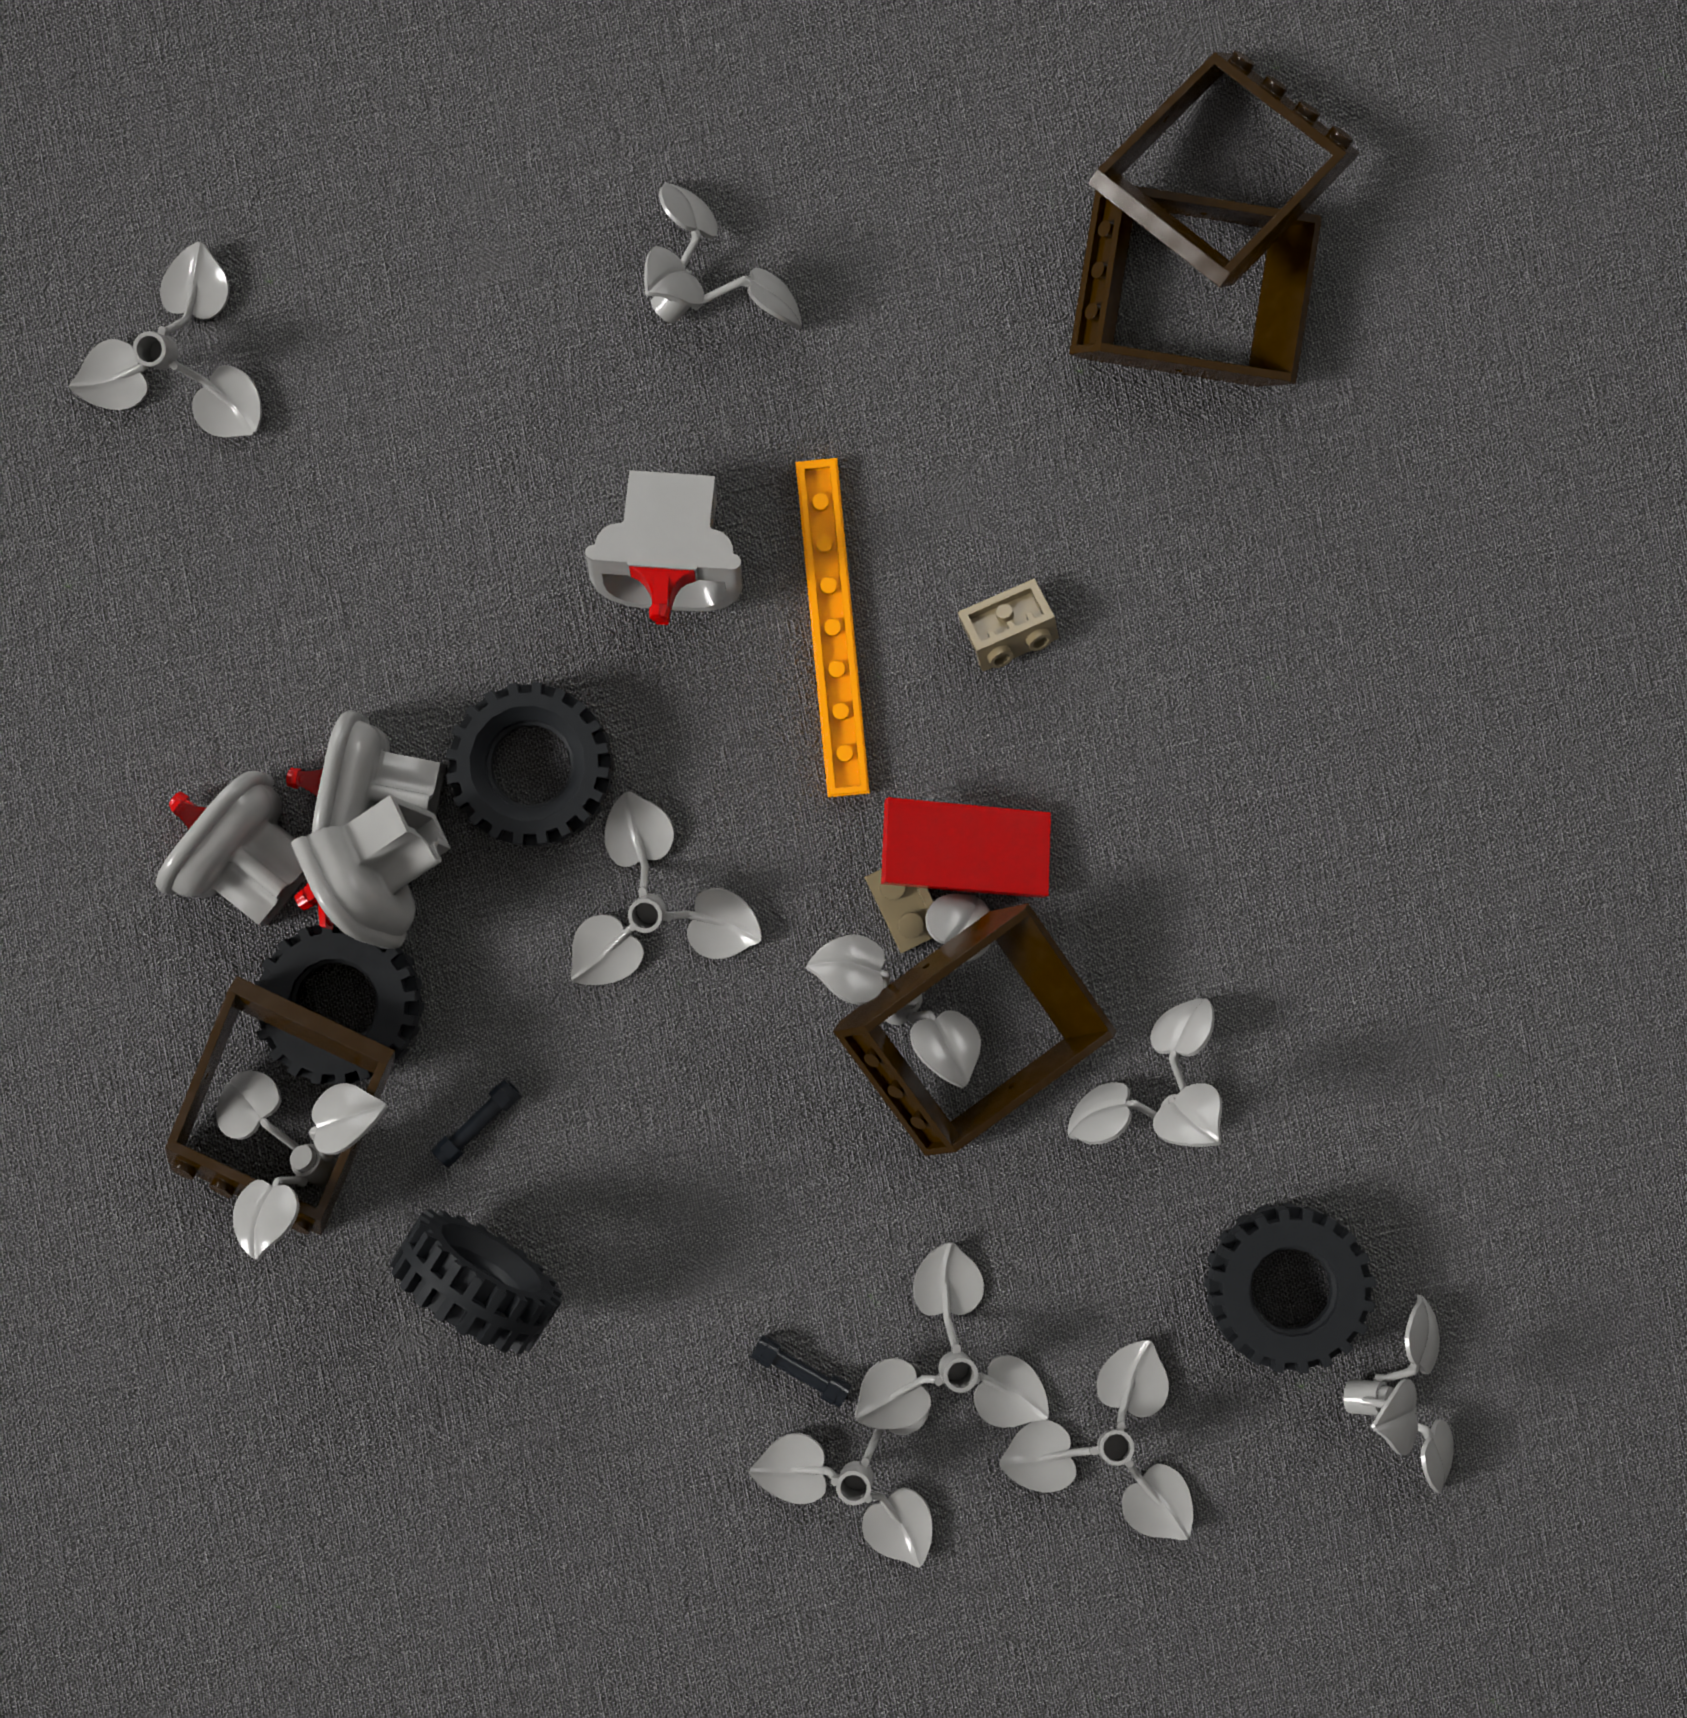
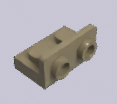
M1035 578L957 612L959 621L976 653L978 664L982 671L1003 667L1010 663L1012 659L1030 651L1042 650L1059 638L1055 616Z
M882 869L864 877L900 953L933 939L927 931L925 916L928 908L935 900H932L927 888L881 884Z

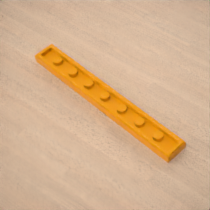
M838 459L798 461L795 463L828 798L870 794Z

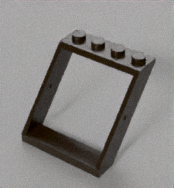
M1236 50L1232 54L1214 52L1096 170L1088 182L1090 186L1220 288L1234 285L1360 153L1351 146L1353 138L1334 125L1331 129H1328L1317 120L1320 117V113L1302 100L1298 104L1294 103L1285 96L1288 89L1281 82L1269 75L1263 79L1252 70L1255 63ZM1224 72L1333 155L1231 261L1121 176Z
M1135 186L1168 213L1263 228L1280 210L1272 207ZM1095 190L1069 354L1080 359L1255 387L1296 384L1322 217L1316 214L1303 213L1267 250L1249 366L1113 345L1133 219Z
M1029 903L989 911L885 987L875 1000L859 1006L840 1020L833 1031L925 1156L957 1152L1107 1043L1117 1032ZM996 940L1064 1039L950 1122L879 1024Z
M236 976L227 991L166 1144L165 1150L168 1163L172 1164L171 1170L190 1180L197 1176L210 1182L209 1187L213 1191L227 1198H232L234 1194L239 1196L251 1182L256 1180L186 1147L239 1011H243L374 1073L366 1092L378 1099L381 1097L394 1066L395 1050ZM363 1137L352 1147L339 1154L317 1208L299 1200V1213L292 1229L303 1234H309L310 1231L319 1235L323 1233Z

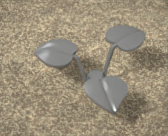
M666 182L659 189L661 206L674 223L687 231H691V241L681 260L673 252L660 246L653 247L647 254L644 267L645 295L653 296L651 305L654 311L666 322L676 323L690 307L698 311L703 304L740 286H745L748 288L750 298L761 309L799 331L802 328V320L792 293L778 277L764 269L753 268L749 273L750 277L742 276L704 295L699 281L685 267L700 242L701 235L708 239L716 237L718 232L716 219L709 207L695 194L685 188Z
M195 242L184 249L168 267L161 282L160 298L163 307L171 313L183 314L182 318L166 327L160 326L157 333L150 331L141 333L136 337L133 346L119 339H109L97 344L86 356L79 372L69 384L72 392L98 407L111 410H128L139 405L148 395L149 383L142 373L143 371L147 370L148 367L159 370L171 368L204 386L196 392L192 401L194 419L204 431L223 438L253 436L258 431L262 418V403L258 389L249 375L236 367L223 365L213 372L209 381L203 375L177 361L179 356L178 346L169 337V334L191 321L192 315L202 320L212 319L225 308L230 293L228 278L205 244Z
M631 791L623 793L614 803L608 815L604 834L605 846L610 858L621 867H630L640 861L639 897L628 910V921L630 924L625 929L617 917L608 914L594 915L586 919L579 926L572 944L571 980L584 985H604L627 978L639 967L644 955L642 943L630 934L635 930L642 933L652 932L659 927L662 921L670 922L677 919H693L687 928L689 943L697 953L709 959L732 957L746 948L758 944L762 939V932L757 917L750 906L734 892L722 888L703 890L696 897L695 912L689 910L668 912L666 911L664 901L659 896L648 893V860H659L669 852L674 841V828L671 819L659 806Z
M943 895L937 898L928 908L925 916L926 928L935 941L946 944L990 910L983 900L975 895ZM845 935L828 942L812 956L806 965V969L817 976L833 994L851 1004L863 1005L875 1000L882 990L890 984L889 973L881 970L885 961L883 949L873 940L861 935ZM991 944L982 949L980 952H978L976 955L971 957L966 962H970L981 957L988 950ZM921 994L885 1020L892 1025H903L907 1021L912 1024L915 1023L910 1030V1040L920 1060L939 1077L957 1087L964 1088L969 1083L981 1050L979 1032L969 1018L951 1010L942 1012L937 1018L930 1010L917 1012L923 1001Z
M1198 998L1179 1004L1162 1014L1152 1028L1150 1037L1152 1047L1159 1054L1170 1053L1169 1062L1180 1090L1178 1094L1170 1095L1164 1099L1160 1110L1156 1112L1137 1100L1129 1101L1130 1090L1124 1083L1111 1082L1102 1084L1088 1092L1075 1107L1068 1125V1137L1093 1145L1113 1141L1129 1126L1132 1118L1130 1110H1138L1153 1119L1155 1133L1165 1142L1190 1147L1221 1145L1222 1099L1219 1092L1212 1085L1206 1083L1187 1086L1178 1062L1179 1054L1187 1057L1194 1056L1208 1043L1213 1032L1215 1020L1214 1008L1207 998Z
M248 1070L240 1072L230 1079L222 1091L216 1110V1120L220 1130L232 1139L243 1140L251 1137L261 1124L264 1129L293 1150L290 1155V1164L292 1171L296 1174V1176L277 1177L272 1185L264 1180H255L239 1195L233 1210V1226L238 1242L251 1258L259 1261L268 1249L289 1232L297 1219L300 1206L298 1196L287 1185L297 1184L305 1187L307 1182H310L317 1187L326 1186L337 1162L333 1155L349 1149L370 1131L388 1108L385 1102L370 1095L358 1086L349 1083H340L330 1087L318 1098L312 1109V1120L316 1126L309 1130V1134L314 1144L300 1145L266 1119L277 1111L282 1101L281 1091L271 1077L262 1072Z
M946 1242L930 1252L919 1266L913 1282V1296L919 1310L928 1316L943 1313L951 1351L941 1358L938 1366L939 1374L922 1375L917 1378L914 1367L903 1359L888 1358L877 1362L868 1370L861 1384L855 1411V1418L858 1423L875 1429H900L911 1426L920 1421L931 1407V1397L922 1386L923 1384L934 1383L940 1386L945 1383L952 1391L963 1393L971 1390L980 1381L982 1382L974 1392V1405L979 1416L990 1425L1009 1428L1049 1418V1406L1045 1389L1038 1375L1028 1363L1016 1356L1000 1355L990 1362L986 1375L982 1372L978 1373L977 1367L970 1357L961 1352L951 1313L965 1315L973 1311L982 1299L984 1282L976 1264L955 1243Z
M1416 1295L1417 1303L1412 1309L1405 1331V1349L1407 1357L1411 1362L1406 1369L1393 1373L1375 1374L1374 1381L1349 1379L1344 1388V1406L1349 1414L1376 1416L1370 1428L1381 1435L1398 1455H1408L1417 1437V1431L1420 1432L1425 1438L1421 1449L1423 1473L1435 1493L1441 1494L1453 1461L1454 1441L1452 1431L1448 1423L1440 1419H1436L1433 1422L1431 1429L1426 1425L1418 1423L1415 1414L1417 1411L1415 1385L1410 1379H1402L1416 1375L1419 1370L1422 1374H1430L1439 1353L1440 1334L1436 1316L1427 1300L1421 1295ZM1402 1379L1395 1388L1387 1386V1382Z
M1150 1340L1138 1341L1115 1352L1104 1363L1098 1374L1096 1389L1099 1400L1106 1406L1119 1408L1116 1429H1109L1103 1432L1097 1441V1446L1070 1449V1436L1061 1425L1051 1420L1030 1422L1015 1435L1009 1447L1000 1458L999 1466L1009 1478L1019 1485L1034 1491L1048 1493L1060 1491L1074 1481L1076 1466L1071 1457L1099 1455L1105 1462L1111 1465H1125L1137 1481L1129 1485L1122 1496V1512L1128 1524L1146 1536L1187 1540L1190 1537L1193 1525V1504L1187 1483L1178 1471L1161 1463L1152 1465L1142 1476L1131 1460L1134 1454V1442L1124 1432L1127 1411L1133 1416L1140 1418L1151 1416L1163 1407L1169 1392L1167 1373L1153 1342Z
M910 1363L916 1371L917 1378L922 1376L920 1367L915 1363ZM926 1383L923 1384L922 1386H923V1387L927 1390V1392L929 1393L928 1388H927V1386H926ZM930 1409L917 1423L900 1429L888 1430L897 1435L911 1434L924 1425ZM884 1429L874 1430L862 1460L847 1463L842 1468L840 1474H837L831 1467L823 1466L825 1461L823 1447L814 1438L803 1433H790L781 1436L768 1447L750 1468L749 1474L758 1485L770 1494L790 1503L809 1504L822 1498L827 1488L824 1475L831 1479L830 1482L833 1486H836L839 1498L846 1504L860 1505L864 1502L870 1503L872 1500L880 1501L870 1505L863 1516L862 1532L867 1543L875 1551L886 1557L904 1561L918 1568L924 1564L931 1546L933 1534L932 1516L927 1502L916 1491L906 1487L896 1489L888 1498L882 1492H871L874 1484V1473L869 1463Z

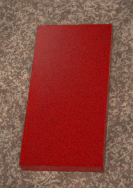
M888 797L884 800L881 884L1045 898L1049 896L1051 812Z

